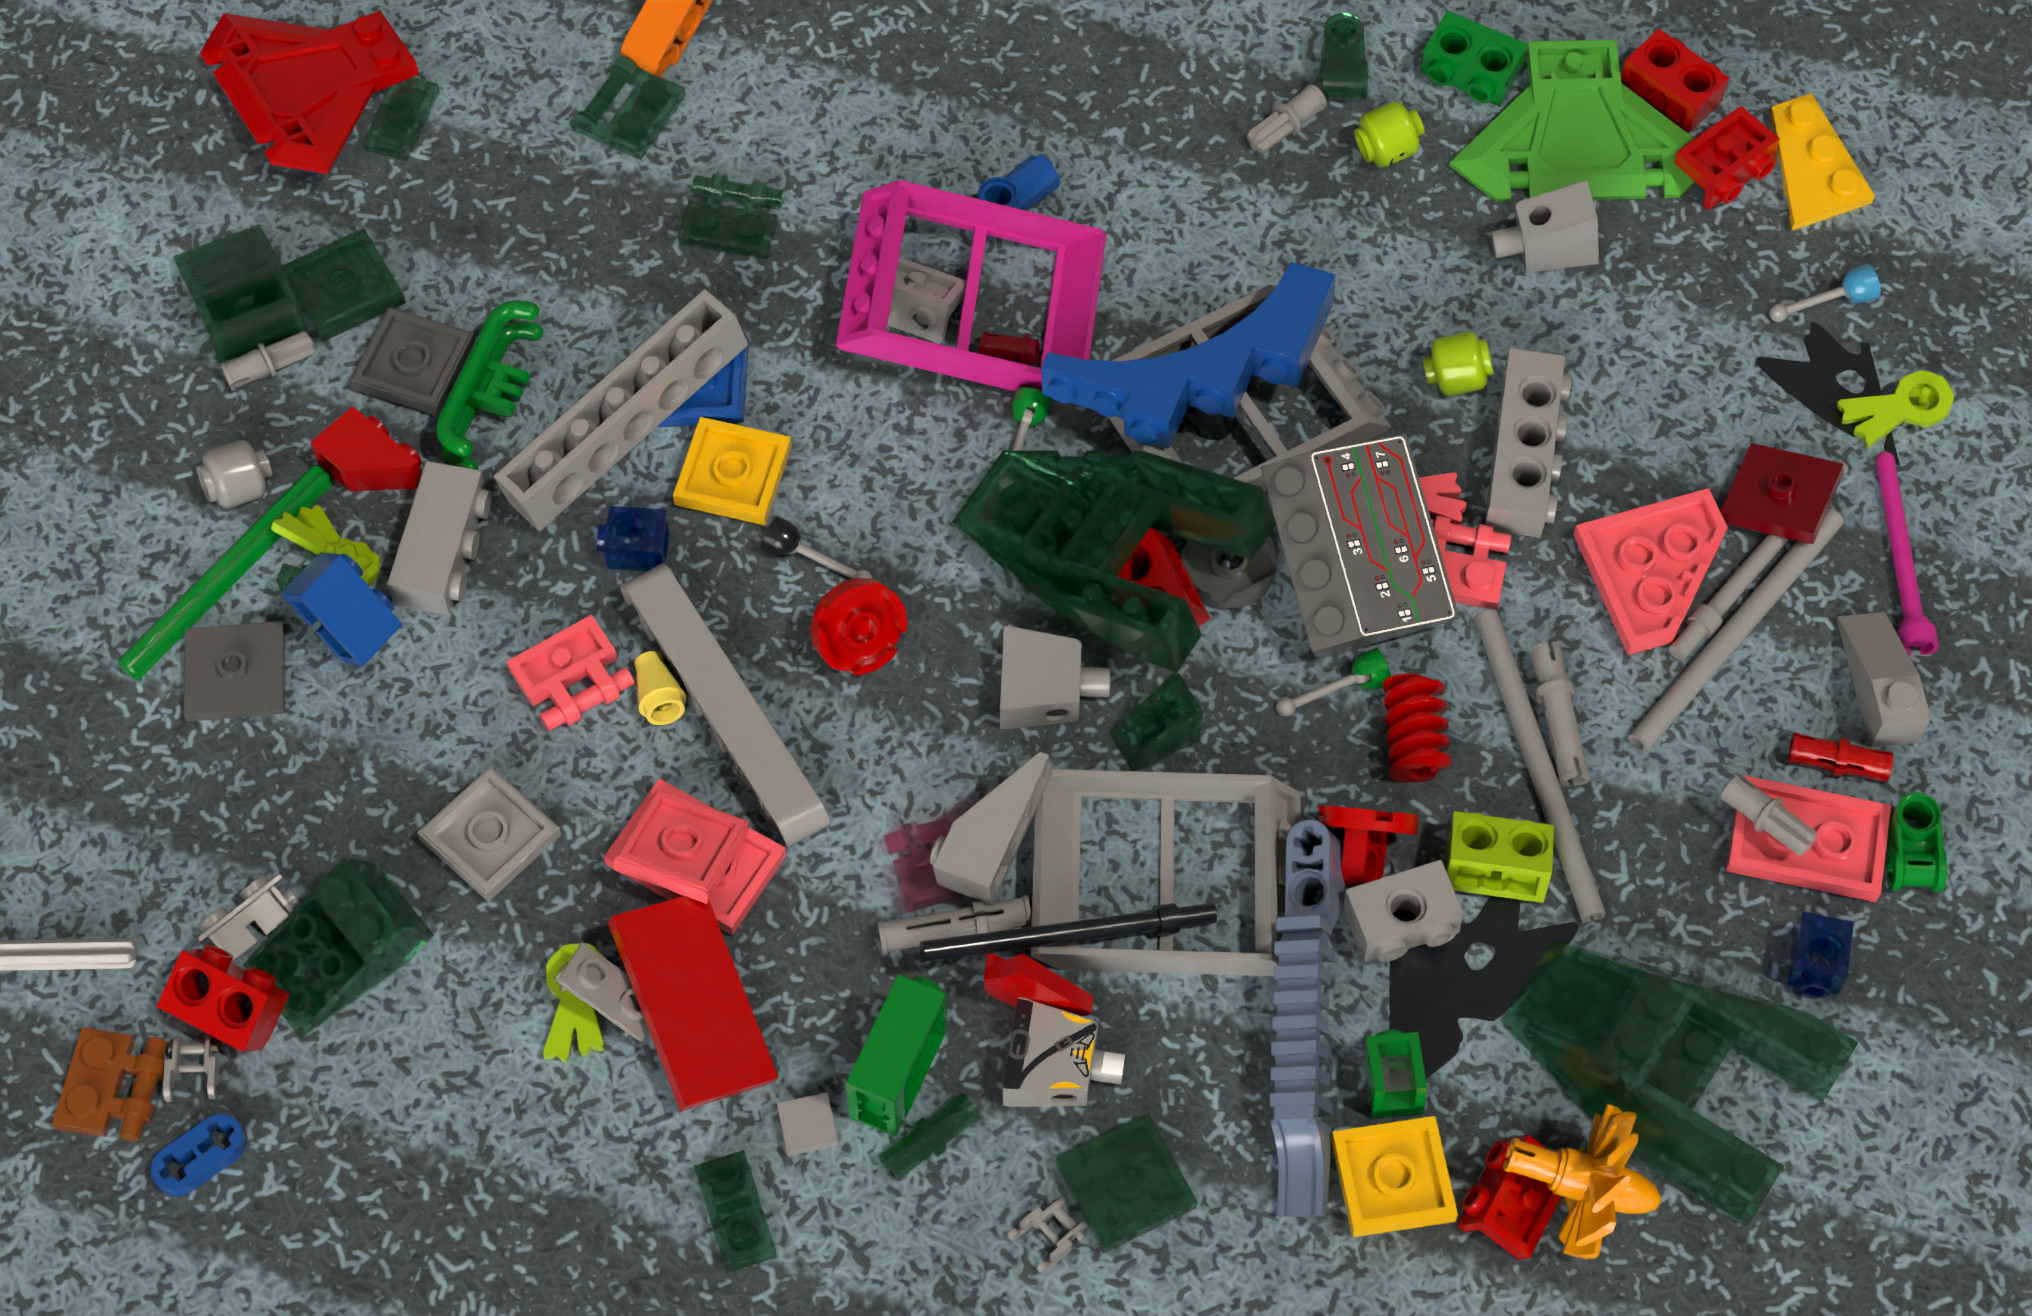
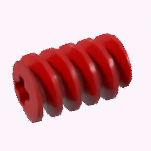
M1413 673L1396 674L1388 677L1382 684L1383 690L1386 692L1384 705L1387 710L1385 715L1386 726L1389 728L1387 741L1391 746L1388 751L1389 762L1392 764L1389 769L1390 777L1399 783L1428 782L1434 779L1439 771L1448 768L1452 764L1451 755L1442 752L1450 747L1449 737L1441 734L1449 728L1448 719L1440 716L1447 711L1446 701L1439 698L1445 693V684L1439 680L1429 679L1428 677Z

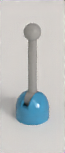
M1869 263L1854 267L1844 276L1841 287L1786 306L1775 304L1770 308V318L1775 322H1782L1787 318L1788 314L1843 295L1854 303H1865L1877 299L1881 294L1879 279Z

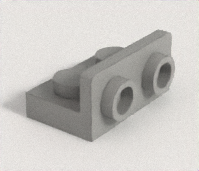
M899 257L888 326L936 343H941L945 338L949 316L963 300L966 280Z

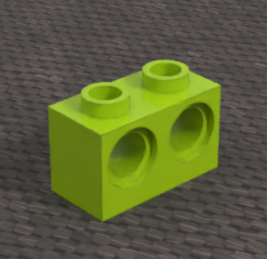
M1454 811L1447 836L1444 867L1454 891L1544 903L1552 875L1554 825L1536 823L1531 820H1514L1486 816L1480 813Z

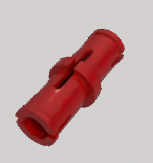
M1793 732L1787 763L1832 771L1831 776L1842 777L1843 774H1849L1887 783L1891 774L1894 755L1892 751L1850 744V739L1839 737L1837 741Z

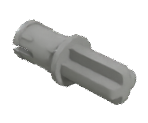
M1309 84L1286 104L1278 103L1273 107V114L1248 132L1247 139L1250 147L1254 151L1265 153L1290 133L1294 136L1298 134L1303 123L1327 106L1326 98L1321 90Z
M301 332L267 347H264L262 342L258 343L257 349L219 364L231 390L235 391L248 383L269 375L272 378L277 377L276 370L313 355L315 347L309 334Z
M1742 774L1736 775L1728 783L1721 795L1722 801L1728 803L1755 823L1754 829L1756 831L1762 832L1765 830L1797 855H1804L1817 839L1816 831L1783 807L1784 801L1781 798H1771L1748 781Z

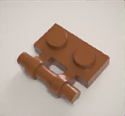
M82 1027L52 1121L54 1128L106 1137L111 1119H123L119 1137L128 1141H139L144 1123H150L153 1115L154 1105L151 1104V1099L157 1079L162 1080L164 1077V1056L168 1042L161 1038L149 1037L144 1053L134 1056L131 1055L135 1043L132 1035ZM125 1074L136 1076L130 1098L118 1099Z

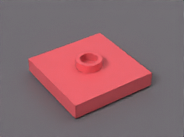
M656 789L616 854L614 870L707 904L747 836L749 821Z

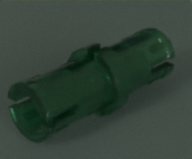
M960 1092L956 1095L955 1099L927 1120L923 1117L913 1123L914 1130L885 1152H881L878 1155L883 1166L887 1170L892 1169L893 1173L891 1175L897 1182H900L905 1175L933 1154L936 1157L942 1155L947 1150V1143L972 1124L981 1120V1116L972 1101L966 1104L968 1097Z

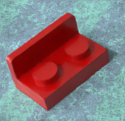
M1740 106L1677 151L1674 164L1706 191L1703 206L1710 210L1721 201L1725 204L1731 203L1741 193L1744 184L1753 178L1758 181L1762 180L1773 170L1776 165L1775 155L1780 138L1745 108Z
M1528 1134L1515 1136L1520 1141L1545 1148ZM1510 1137L1497 1141L1486 1154L1484 1164L1487 1167L1479 1182L1471 1187L1464 1196L1461 1208L1464 1211L1456 1226L1465 1232L1480 1230L1515 1258L1523 1260L1530 1259L1562 1196L1554 1194L1548 1188V1183L1511 1171H1504L1505 1160L1509 1161L1508 1158H1505L1512 1138H1514Z

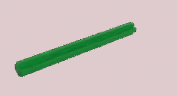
M317 465L309 467L119 658L118 663L121 669L129 677L135 680L141 679L185 634V629L191 628L281 537L280 534L271 529L273 521L281 519L284 512L297 518L300 507L310 508L331 487L332 481L330 476Z

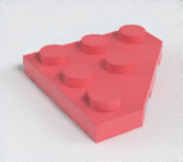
M1709 488L1582 523L1575 527L1574 538L1627 655L1673 643L1728 528Z

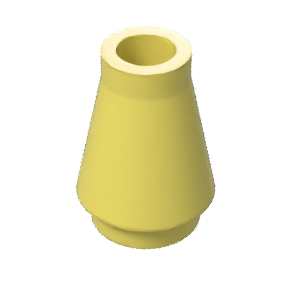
M656 651L642 653L634 661L637 672L639 712L654 725L673 723L685 711L686 694L664 663L661 653Z

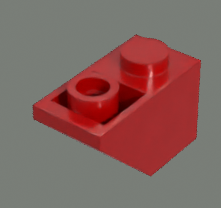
M353 406L310 442L318 465L350 492L418 489L422 476L420 469L422 460L417 452L405 442H402L400 445L389 437L388 430L376 417L370 415L366 418Z

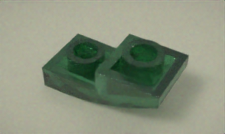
M742 1150L695 1165V1173L726 1273L776 1258L775 1245L745 1151Z

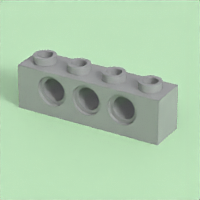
M1509 348L1503 373L1484 524L1493 526V531L1541 538L1545 522L1554 523L1558 495L1549 494L1551 482L1558 483L1562 466V455L1554 454L1555 442L1563 443L1567 423V415L1559 414L1560 403L1568 402L1572 376L1563 374L1565 356ZM1528 402L1537 403L1540 406H1532ZM1522 442H1531L1536 446H1528ZM1517 482H1526L1532 486L1525 487L1518 484Z

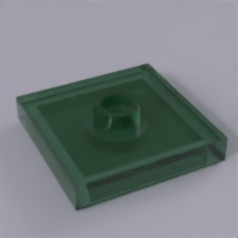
M364 228L280 266L283 276L322 342L384 314L388 307L395 309L406 304L402 290Z
M1149 1113L1055 1158V1164L1103 1254L1197 1209L1198 1202Z

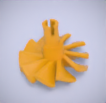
M1607 1104L1603 1117L1599 1114H1595L1593 1117L1586 1153L1585 1148L1579 1147L1578 1150L1568 1147L1565 1149L1560 1148L1558 1152L1520 1141V1139L1515 1137L1512 1138L1505 1158H1508L1509 1161L1505 1160L1503 1165L1504 1171H1511L1548 1183V1188L1554 1194L1565 1197L1570 1212L1559 1230V1239L1564 1244L1562 1253L1586 1260L1595 1259L1599 1256L1602 1238L1613 1232L1615 1228V1212L1623 1214L1647 1213L1657 1210L1662 1203L1659 1191L1652 1182L1639 1172L1625 1167L1626 1162L1638 1143L1639 1135L1635 1133L1630 1135L1637 1116L1635 1113L1630 1111L1622 1112L1618 1107Z

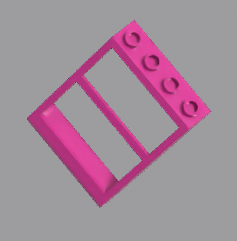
M903 180L863 191L836 346L843 351L1016 391L1021 387L1042 391L1041 366L1048 352L1089 360L1107 234L1099 228ZM906 215L974 232L955 348L886 332ZM987 235L1056 252L1039 368L968 351Z

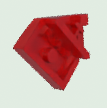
M987 953L984 989L988 995L1014 1007H1017L1018 998H1025L1082 1017L1092 1014L1093 995L1023 953L1006 960L996 954Z

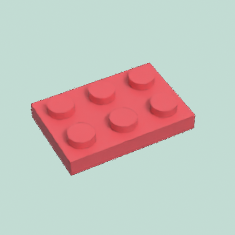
M1743 775L1771 798H1781L1784 801L1783 807L1816 831L1817 839L1804 855H1797L1765 830L1762 832L1756 831L1754 829L1755 823L1735 809L1726 872L1877 902L1881 895L1891 805Z
M658 779L605 854V864L614 869L616 854L656 789L708 807L710 806ZM748 828L747 836L709 900L720 929L732 936L787 857L784 846L751 828ZM623 874L668 900L683 897L681 894Z

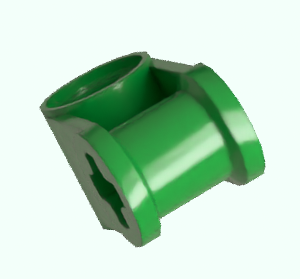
M1915 792L1905 795L1900 799L1890 815L1886 858L1887 883L1890 891H1899L1901 886L1930 887L1933 893H1941L1945 888L1947 858L1943 849L1942 814L1937 802L1927 794ZM1903 817L1915 818L1922 825V829L1909 826Z

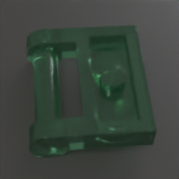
M618 56L609 67L610 75L586 109L577 112L570 125L577 133L642 160L685 98V87L638 68L627 57ZM626 83L635 86L609 125L607 126L599 122Z

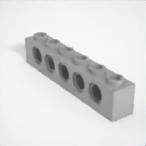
M704 289L493 476L509 504L540 532L748 346L736 315Z

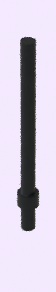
M1175 903L1154 905L1152 911L927 940L920 942V956L923 962L1152 931H1155L1158 936L1179 933L1182 927L1216 923L1217 909L1214 903L1178 907Z

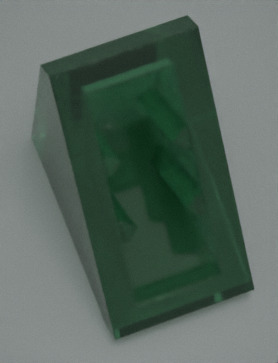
M1173 672L1110 732V735L1131 770L1138 771L1199 742L1203 710L1180 673Z

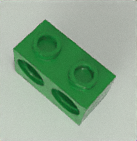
M1447 10L1424 47L1420 72L1427 75L1437 85L1446 86L1449 84L1467 92L1473 100L1479 103L1490 102L1501 107L1523 70L1528 44Z

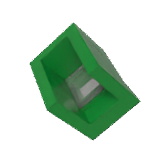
M1385 1030L1375 1036H1366L1364 1060L1371 1100L1372 1119L1424 1114L1427 1082L1418 1032L1403 1033L1400 1030Z

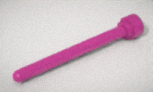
M1881 452L1877 455L1875 463L1904 618L1900 623L1897 635L1908 655H1911L1909 647L1920 646V655H1930L1939 648L1935 625L1930 623L1927 617L1923 616L1895 459L1890 452Z

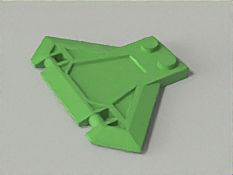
M1617 40L1528 41L1526 61L1529 86L1449 163L1451 168L1495 202H1510L1511 190L1528 189V196L1531 198L1582 181H1588L1593 200L1645 199L1646 187L1660 186L1663 188L1664 198H1680L1695 183L1693 179L1674 164L1676 152L1693 141L1694 138L1621 83ZM1644 163H1659L1660 168L1645 169ZM1509 166H1525V171H1510Z

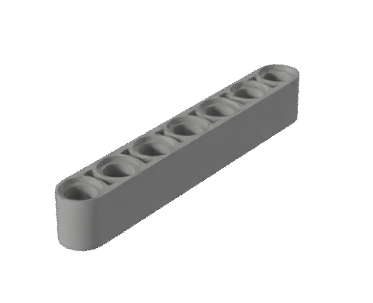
M661 563L621 584L620 589L626 604H633L639 614L637 621L651 642L657 641L663 652L661 655L664 663L674 678L680 677L686 687L684 693L698 716L704 714L711 727L707 730L722 753L728 752L735 763L732 769L747 791L752 789L758 798L759 804L756 806L772 830L774 828L778 829L784 839L781 845L787 849L829 826V817L819 797L665 563Z

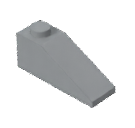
M1876 612L1838 616L1837 623L1870 748L1918 743L1931 720V715L1920 675L1886 613Z
M1042 752L1036 754L956 819L947 837L940 836L937 839L930 856V864L933 865L937 885L992 906L994 905L1052 776L1048 754Z

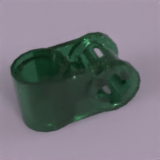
M1338 13L1329 17L1325 23L1324 44L1321 50L1320 82H1323L1322 93L1326 99H1366L1368 65L1367 59H1365L1364 27L1359 18L1352 14Z

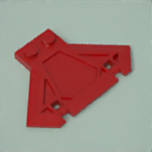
M380 10L331 30L223 13L200 51V55L207 66L222 63L221 67L213 71V75L257 144L274 143L273 146L264 151L271 165L324 174L330 173L372 94L419 75L416 60Z

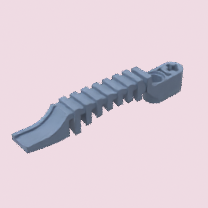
M1311 819L1298 822L1288 833L1286 841L1285 917H1276V930L1282 934L1280 941L1275 942L1274 954L1278 956V966H1274V980L1278 982V990L1273 991V1005L1277 1007V1016L1272 1017V1030L1276 1032V1042H1271V1055L1275 1057V1067H1271L1270 1080L1275 1083L1274 1093H1270V1107L1274 1108V1120H1271V1127L1278 1155L1277 1216L1279 1217L1326 1216L1329 1191L1331 1127L1318 1119V1115H1333V1102L1319 1094V1087L1330 1088V1074L1319 1068V1061H1329V1048L1320 1042V1035H1328V1022L1321 1017V1010H1329V997L1321 992V985L1331 986V973L1322 967V962L1334 963V950L1328 946V935H1331L1336 921L1344 908L1345 882L1342 876L1344 844L1324 824ZM1323 887L1324 891L1321 900L1317 904L1308 907L1307 901L1310 893L1316 888Z

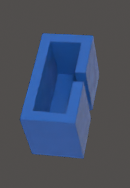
M319 553L280 594L308 625L313 626L317 620L322 623L315 633L340 660L347 664L364 666L403 624L392 613L394 605L390 599L379 590L371 589L361 578L364 574L363 570L351 557L346 554Z

